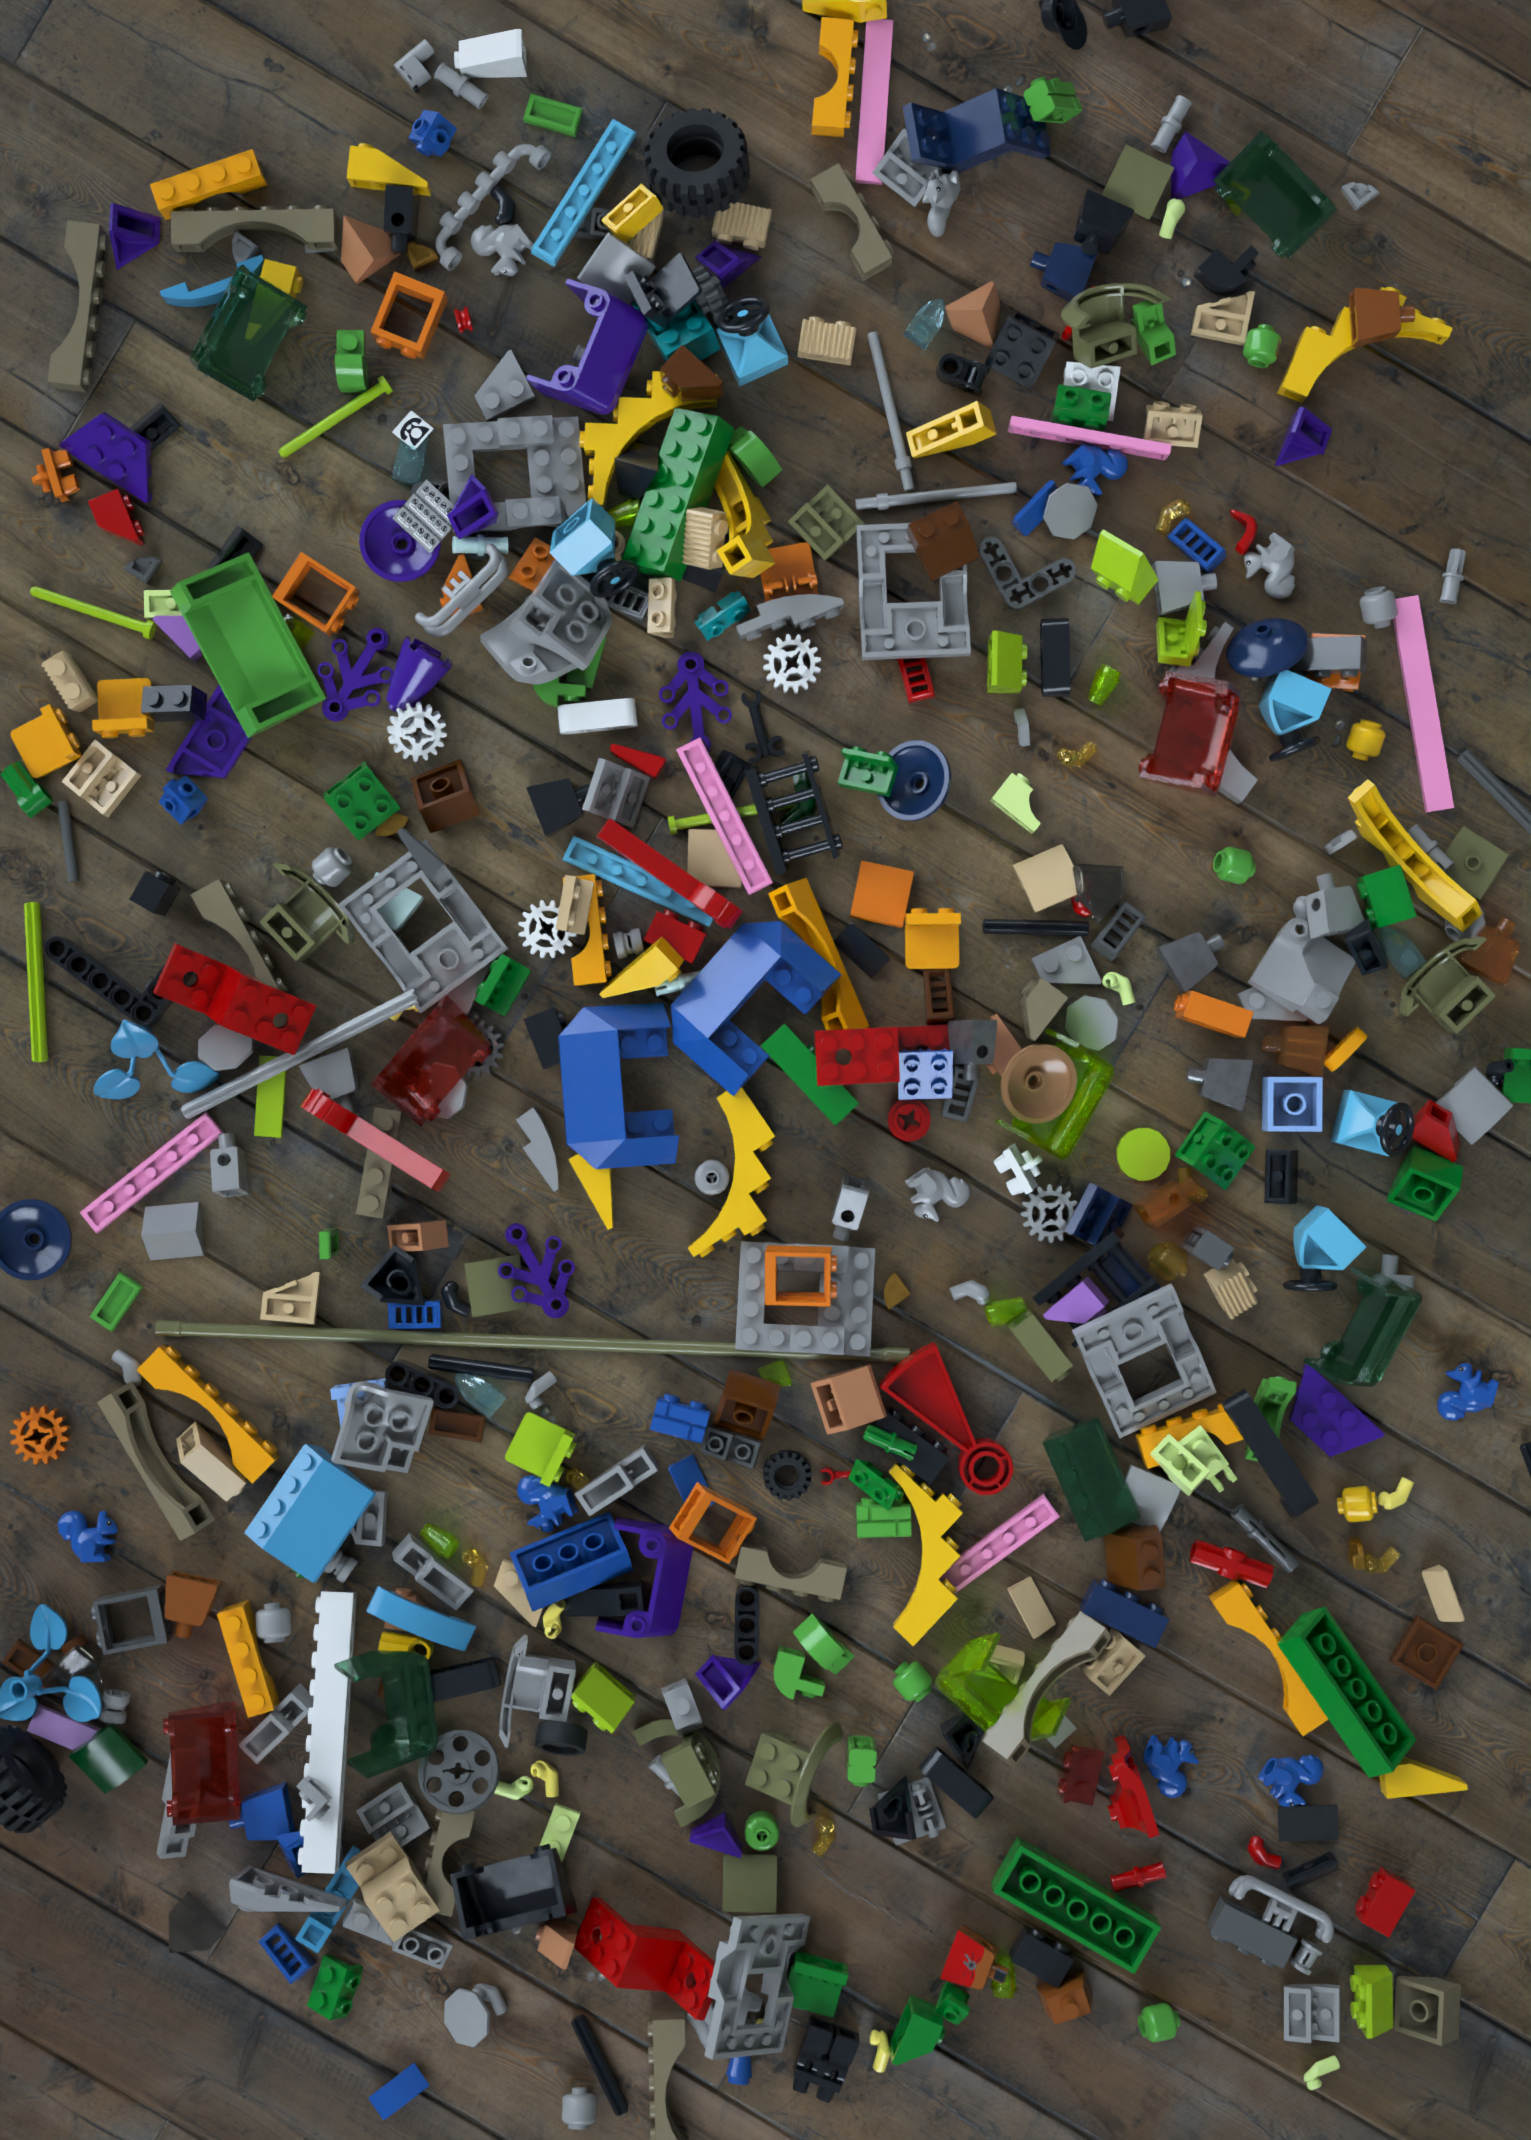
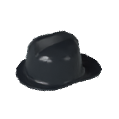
M1040 0L1039 7L1044 28L1049 32L1059 33L1065 44L1072 50H1079L1084 47L1087 40V26L1076 1Z

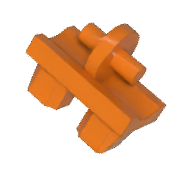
M50 448L42 449L41 452L47 472L44 464L37 465L38 474L31 478L33 485H42L43 492L48 493L52 491L49 484L51 483L54 496L60 498L61 502L69 501L68 495L81 490L76 475L62 476L61 469L73 466L71 454L67 450L53 452Z

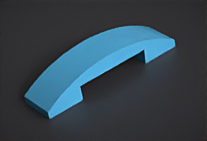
M262 255L239 262L236 265L240 274L191 291L188 285L183 282L161 290L160 294L167 304L174 306L198 307L219 303L242 293L252 286L261 276L265 259Z
M377 1586L366 1610L368 1613L410 1633L462 1651L466 1650L476 1628V1625L429 1609L380 1586Z
M355 1845L351 1847L339 1866V1871L334 1874L324 1890L348 1899L347 1905L359 1887L345 1865L346 1861L362 1851ZM346 1906L339 1912H311L295 1940L318 1953Z

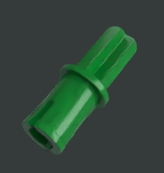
M869 1425L863 1434L864 1440L884 1448L886 1453H889V1451L909 1461L913 1459L912 1454L915 1455L918 1445L897 1437L895 1432L890 1434Z

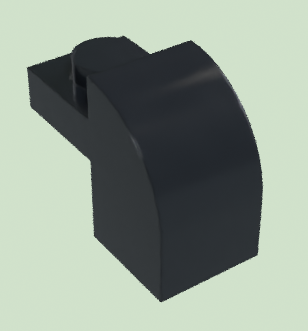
M1251 245L1232 264L1216 249L1197 268L1194 277L1208 291L1214 294L1230 295L1236 293L1243 288L1248 280L1245 276L1257 265L1254 260L1259 252Z

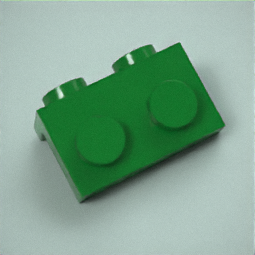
M1060 384L1057 388L1056 401L1050 423L1104 432L1109 417L1112 395L1107 392Z
M853 746L852 749L842 748L841 754L845 757L837 784L844 788L890 797L899 768L892 756L882 751H877L876 754L868 753L867 750Z
M501 954L490 965L489 971L491 973L487 980L482 981L478 986L475 1001L502 1016H506L531 974V970L510 957Z
M332 1954L324 1955L307 2006L330 2021L346 2017L352 2008V2000L356 1988L361 1982L363 1966L360 1964L350 1966Z

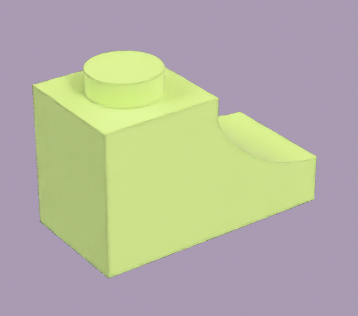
M1011 773L990 801L1032 834L1041 823L1035 818L1030 808L1029 796L1033 790L1029 786L1031 782L1020 773L1017 776Z
M1170 1434L1150 1453V1456L1167 1473L1169 1479L1188 1496L1205 1480L1210 1472L1208 1468Z

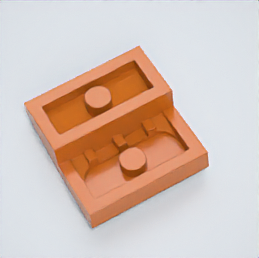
M861 860L850 917L902 928L914 871Z

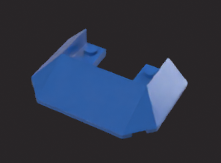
M783 922L744 923L671 1004L673 1043L734 1097L770 1056L736 1027L730 1019L765 980L803 1014L807 1015L842 974Z
M663 1003L583 1007L558 1036L566 1144L582 1156L594 1169L676 1163L679 1135H674L673 1110L624 1113L620 1059L668 1056L666 1029L671 1026Z

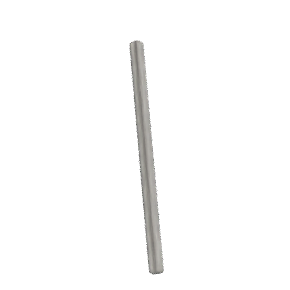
M411 989L300 1045L295 1056L285 1053L184 1104L181 1107V1111L186 1119H190L418 1004L420 998L417 992Z

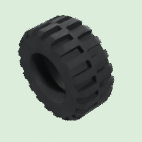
M690 108L684 113L678 111L672 114V118L667 119L666 117L659 123V128L655 127L650 133V139L645 144L644 154L650 191L653 192L666 210L670 212L675 210L676 215L683 217L686 215H691L692 218H700V215L711 217L715 216V212L719 210L724 212L729 209V204H735L741 198V193L743 194L746 191L748 180L750 179L747 141H745L742 129L737 126L733 119H726L725 114L718 111L712 113L711 109L702 108V111H695V108ZM694 155H708L719 160L712 167L698 172H688L676 167L681 161Z
M11 1725L0 1726V1824L4 1826V1829L14 1831V1833H30L62 1808L67 1796V1784L64 1783L65 1777L59 1770L60 1766L51 1757L52 1754L49 1750L45 1749L38 1739H34L29 1732L22 1731L20 1727Z

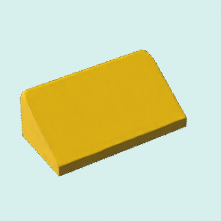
M640 184L601 221L614 236L627 243L662 212L663 207L658 198L644 185Z

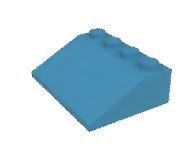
M305 1443L244 1533L263 1550L311 1582L316 1583L376 1495V1492L344 1465L333 1463L331 1460L332 1455L325 1449Z

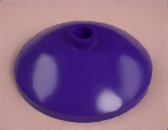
M393 500L376 507L366 517L359 536L360 550L366 564L378 576L393 582H408L422 577L434 566L441 549L440 541L432 552L429 553L393 519L407 502L406 500ZM407 541L408 545L405 549H400L398 547L399 542Z

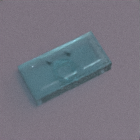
M430 434L417 449L414 446L407 445L400 439L391 477L392 480L412 485L420 482Z

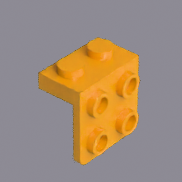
M148 678L100 680L97 683L99 720H92L93 731L102 735V738H118V734L129 733L130 737L145 736L146 732H155L154 720L141 713L143 687L152 686L151 680Z
M50 704L40 708L41 716L11 731V738L30 775L35 779H39L82 756L79 747H81L75 734L73 732L70 733L66 725L68 719L63 710Z
M927 908L911 909V914L905 915V965L908 969H955L959 966V925L961 924V913H954V908H938V913H927Z

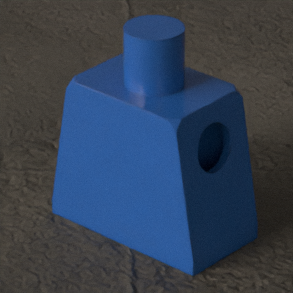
M282 1782L245 1796L241 1802L242 1810L229 1812L228 1815L230 1828L245 1827L248 1840H277V1835L296 1832L287 1782Z

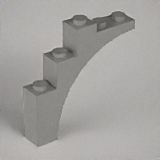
M1225 622L1220 628L1215 625L1206 637L1209 643L1204 650L1202 648L1199 649L1198 656H1193V665H1190V667L1173 665L1165 675L1169 678L1165 686L1190 703V706L1184 704L1176 715L1179 721L1175 726L1198 742L1200 747L1195 744L1186 756L1190 761L1185 767L1233 802L1239 804L1244 800L1258 779L1240 764L1229 749L1220 731L1215 713L1213 687L1216 666L1223 646L1234 629Z

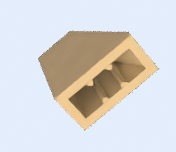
M195 1421L176 1439L180 1463L227 1502L232 1496H237L242 1492L246 1484L245 1476L233 1465L232 1458Z

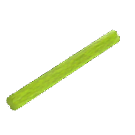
M27 902L24 904L31 1055L33 1062H46L48 1060L41 909L38 902Z

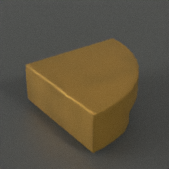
M413 242L408 243L406 254L415 272L439 261L437 254L431 248Z
M394 813L377 826L375 835L381 837L398 833L397 831L401 827H406L410 818Z
M895 1272L887 1279L884 1288V1300L888 1309H891L910 1295V1292Z
M1350 1537L1348 1543V1563L1354 1569H1364V1551L1359 1537Z

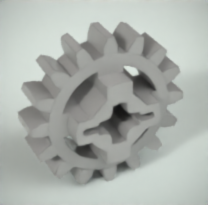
M1051 1184L1046 1185L1045 1191L1040 1186H1037V1194L1028 1193L1027 1195L1031 1200L1029 1202L1022 1201V1205L1027 1207L1026 1211L1020 1212L1021 1216L1027 1217V1220L1022 1225L1024 1227L1031 1226L1028 1234L1032 1236L1037 1232V1240L1042 1241L1045 1236H1047L1049 1243H1053L1054 1236H1057L1062 1241V1233L1066 1232L1071 1235V1233L1065 1230L1075 1212L1073 1206L1077 1204V1201H1069V1197L1072 1194L1069 1191L1061 1194L1062 1187L1059 1185L1055 1191L1052 1190ZM1048 1195L1057 1196L1052 1202H1045L1041 1199ZM1065 1205L1067 1207L1066 1221L1062 1218V1209ZM1034 1206L1038 1210V1217L1035 1219V1221H1033L1032 1218V1210ZM1055 1207L1053 1211L1055 1218L1051 1219L1048 1217L1045 1219V1208L1053 1209ZM1047 1225H1055L1059 1228L1054 1231L1042 1230Z

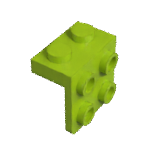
M1201 591L1194 592L1185 620L1158 617L1156 623L1158 663L1190 667L1193 656H1198L1200 649L1199 639L1200 636H1205L1207 621L1203 620L1206 603L1201 599Z
M527 1412L505 1454V1459L541 1477L540 1483L550 1487L552 1481L558 1483L565 1469L560 1466L564 1457H571L577 1444L572 1442L575 1433L532 1412Z

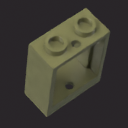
M1028 1309L1007 1324V1327L1051 1382L1055 1379L1059 1382L1071 1373L1069 1369L1073 1366L1072 1363Z

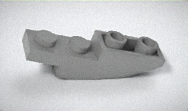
M816 594L786 596L757 605L759 616L737 625L736 631L740 640L746 638L747 641H751L762 636L761 631L771 628L774 631L786 626V621L789 619L794 629L800 627L801 630H805L816 624L815 620L825 616L827 620L841 614L840 609L844 608V602L842 598Z
M197 1748L171 1749L162 1800L166 1805L156 1853L160 1859L186 1857L189 1838L195 1836L200 1786L199 1752Z
M356 1898L353 1899L342 1922L345 1928L391 1945L392 1951L440 1970L453 1947V1943L423 1924L418 1925L393 1943L366 1903Z

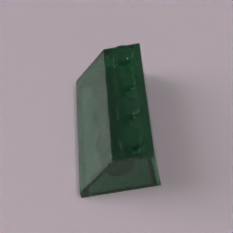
M1099 1417L1050 1433L1042 1442L1085 1542L1108 1535L1140 1518V1512Z

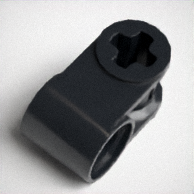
M953 353L942 356L936 367V376L939 381L974 396H981V386L985 375L990 372V368L987 365ZM946 363L954 365L956 372L953 374L946 373L943 370V365Z

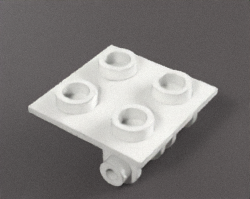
M1066 361L1063 385L1111 393L1107 421H1113L1121 366L1101 365L1091 369L1080 362Z

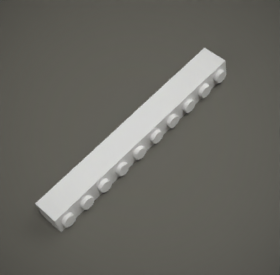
M321 1591V1597L316 1598L315 1610L316 1613L320 1614L319 1624L314 1626V1641H318L317 1652L312 1654V1668H316L315 1679H311L310 1696H314L313 1707H309L308 1724H312L311 1735H307L306 1752H310L309 1763L305 1764L304 1777L309 1776L332 1799L327 1803L330 1809L320 1820L315 1817L310 1822L306 1819V1816L316 1805L313 1802L310 1805L302 1799V1808H306L305 1819L301 1820L300 1836L304 1837L303 1848L299 1849L298 1865H302V1872L335 1874L339 1871L357 1592Z

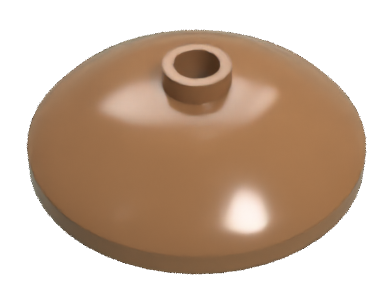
M1038 1043L1023 1048L1011 1058L1003 1072L1001 1095L1006 1108L1016 1118L1027 1123L1040 1124L1058 1117L1069 1106L1076 1091L1077 1073L1074 1063L1066 1052L1051 1044ZM1033 1075V1080L1029 1083L1028 1080Z

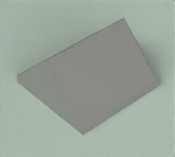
M200 1202L145 1207L141 1236L150 1260L205 1255Z

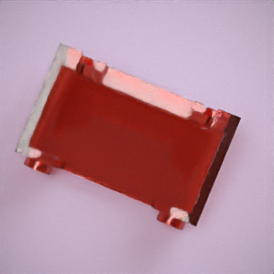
M1166 671L1165 678L1159 684V694L1162 695L1166 705L1153 754L1148 753L1140 761V778L1149 782L1215 797L1222 781L1241 705V693L1229 681Z
M445 995L370 1085L422 1126L427 1119L432 1122L441 1112V1109L438 1107L439 1104L476 1061L482 1064L492 1052L488 1048L491 1043L459 1006Z
M236 1701L169 1712L168 1718H163L164 1735H169L172 1774V1800H167V1817H172L173 1826L239 1820L240 1786Z

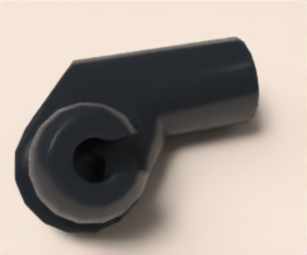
M497 185L490 192V195L499 204L495 222L499 226L508 225L514 219L516 206L506 191L500 185Z
M1511 1059L1489 1063L1486 1068L1487 1077L1496 1087L1502 1086L1504 1083L1503 1076L1505 1073L1513 1071L1514 1063Z
M447 1281L445 1286L441 1288V1296L446 1308L468 1318L471 1306L459 1300L457 1294L458 1284L454 1281Z

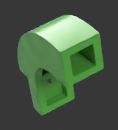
M1269 1377V1379L1261 1381L1254 1402L1279 1439L1285 1409L1296 1393V1382L1288 1381L1284 1377ZM1246 1443L1245 1459L1258 1461Z

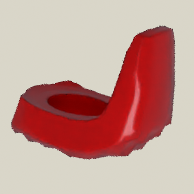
M1231 509L1230 515L1245 527V533L1235 548L1240 555H1244L1256 537L1258 525L1253 516Z

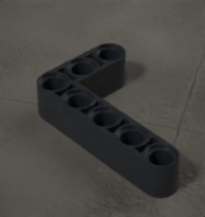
M50 937L44 945V951L48 958L139 1025L151 1026L156 1024L173 1003V1001L165 998L160 999L153 993L165 964L145 991L141 993L66 937ZM58 942H62L65 946V951L60 956L55 953V946ZM80 958H84L87 963L83 972H79L76 968V963ZM192 971L184 975L183 983L185 985L191 979ZM101 974H105L108 978V984L105 988H100L98 985V978ZM123 990H127L130 995L129 1002L125 1005L119 1000V995ZM145 1006H148L152 1012L150 1019L147 1021L141 1017V1010Z
M1242 1389L1221 1402L1231 1421L1281 1495L1279 1500L1289 1516L1294 1519L1319 1504L1315 1493L1249 1393Z

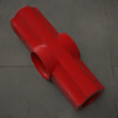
M1196 1539L1192 1545L1189 1557L1191 1563L1215 1570L1217 1574L1232 1580L1239 1581L1241 1579L1267 1588L1271 1583L1274 1566L1248 1557L1247 1554L1227 1546L1222 1548L1203 1540Z

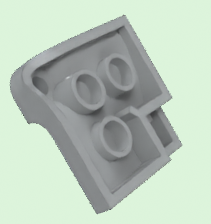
M555 559L530 597L518 610L508 628L529 645L534 643L547 648L583 671L589 666L612 623V616L606 599L592 595L588 581L580 575L572 576Z
M524 603L501 623L480 635V641L506 673L518 682L543 684L578 668L567 659L547 648L534 643L529 645L508 628Z
M1293 918L1276 935L1248 983L1291 1012L1297 1010L1317 1024H1321L1327 1020L1336 1005L1343 985L1356 962L1352 956L1325 938L1311 939L1308 922L1302 918ZM1295 927H1298L1302 931V934H1298L1295 930Z
M365 1381L353 1384L348 1391L344 1403V1419L332 1454V1462L384 1473L386 1470L408 1473L414 1451H419L434 1403L431 1397L386 1389L378 1384ZM360 1391H365L363 1397H357Z

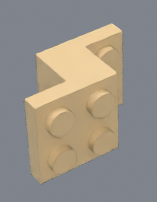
M391 1831L345 1862L346 1868L361 1888L366 1905L393 1943L440 1911L437 1903L425 1888L418 1869Z

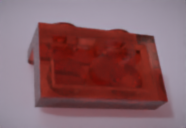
M1071 1744L1070 1751L1065 1752L1063 1758V1768H1066L1064 1778L1059 1779L1057 1794H1060L1064 1804H1069V1801L1093 1806L1104 1755L1103 1750Z

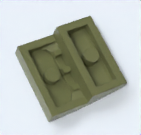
M1125 145L1102 196L1134 209V213L1150 220L1174 167L1131 146Z
M828 484L788 521L825 561L856 534L857 525H865Z
M520 1254L464 1264L472 1317L528 1307L527 1302L518 1303L511 1298V1291L514 1287L522 1286L525 1288L524 1281L513 1278L503 1279L498 1275V1267L505 1262L511 1263L514 1268L522 1270ZM503 1266L501 1273L504 1276L510 1275V1267ZM517 1289L514 1293L515 1298L518 1300L522 1299L524 1292L521 1289Z
M724 1854L722 1912L776 1913L777 1855H742L741 1858Z

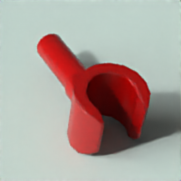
M824 1467L820 1473H830L831 1479L821 1480L820 1482L823 1485H829L834 1479L849 1478L851 1471H835L831 1467Z

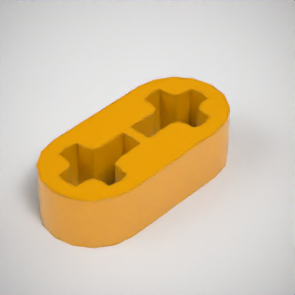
M1358 1026L1355 1027L1327 1054L1322 1063L1331 1072L1335 1071L1357 1050L1368 1036Z

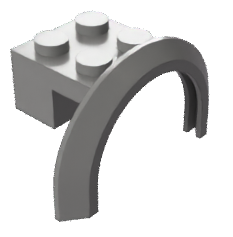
M525 1634L513 1645L505 1680L499 1720V1736L506 1748H508L511 1733L512 1708L539 1712V1719L567 1721L576 1674L575 1661L526 1653L528 1635Z

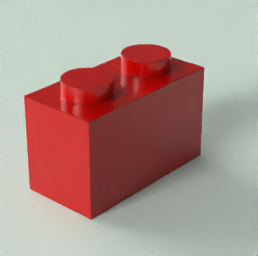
M667 909L663 913L657 911L644 941L652 945L660 937H663L685 961L693 964L707 936L702 932L704 927L692 921H689L686 925L678 921L679 915Z
M1381 1867L1378 1873L1375 1872L1370 1878L1369 1889L1365 1896H1361L1355 1906V1914L1360 1922L1389 1938L1414 1895L1415 1889L1408 1881Z

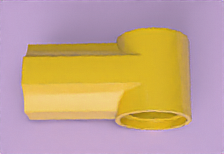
M382 1631L378 1656L410 1660L417 1665L423 1664L432 1655L434 1642L420 1636ZM414 1645H424L427 1649V1654H417Z

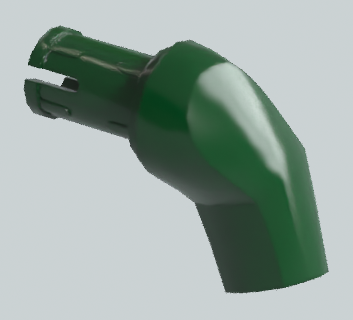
M807 772L792 776L795 792L812 788ZM813 798L796 803L779 820L782 824L815 815L818 810L816 799Z

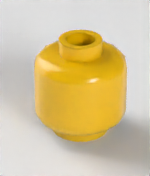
M1361 719L1360 723L1352 725L1346 747L1353 752L1352 757L1368 761L1369 756L1376 757L1380 754L1386 735L1385 731L1381 729V724Z
M1367 1486L1344 1488L1342 1497L1337 1498L1339 1514H1344L1348 1522L1370 1521L1373 1519L1374 1513H1378L1376 1493L1371 1492Z

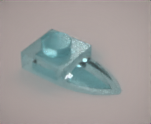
M936 299L923 305L905 330L903 336L926 350L943 322L945 313L943 300Z
M1380 928V942L1386 957L1402 978H1406L1427 962L1411 940H1407L1402 934L1391 928Z
M470 1374L455 1375L456 1385L462 1396L489 1419L507 1397L487 1380L484 1381Z

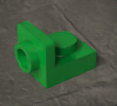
M947 1981L942 1986L934 2012L944 2017L947 2021L958 2025L970 2012V2007L967 2006L970 1995Z

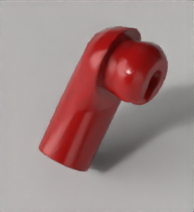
M1252 1836L1247 1850L1253 1861L1258 1865L1279 1870L1281 1856L1267 1853L1263 1847V1838Z

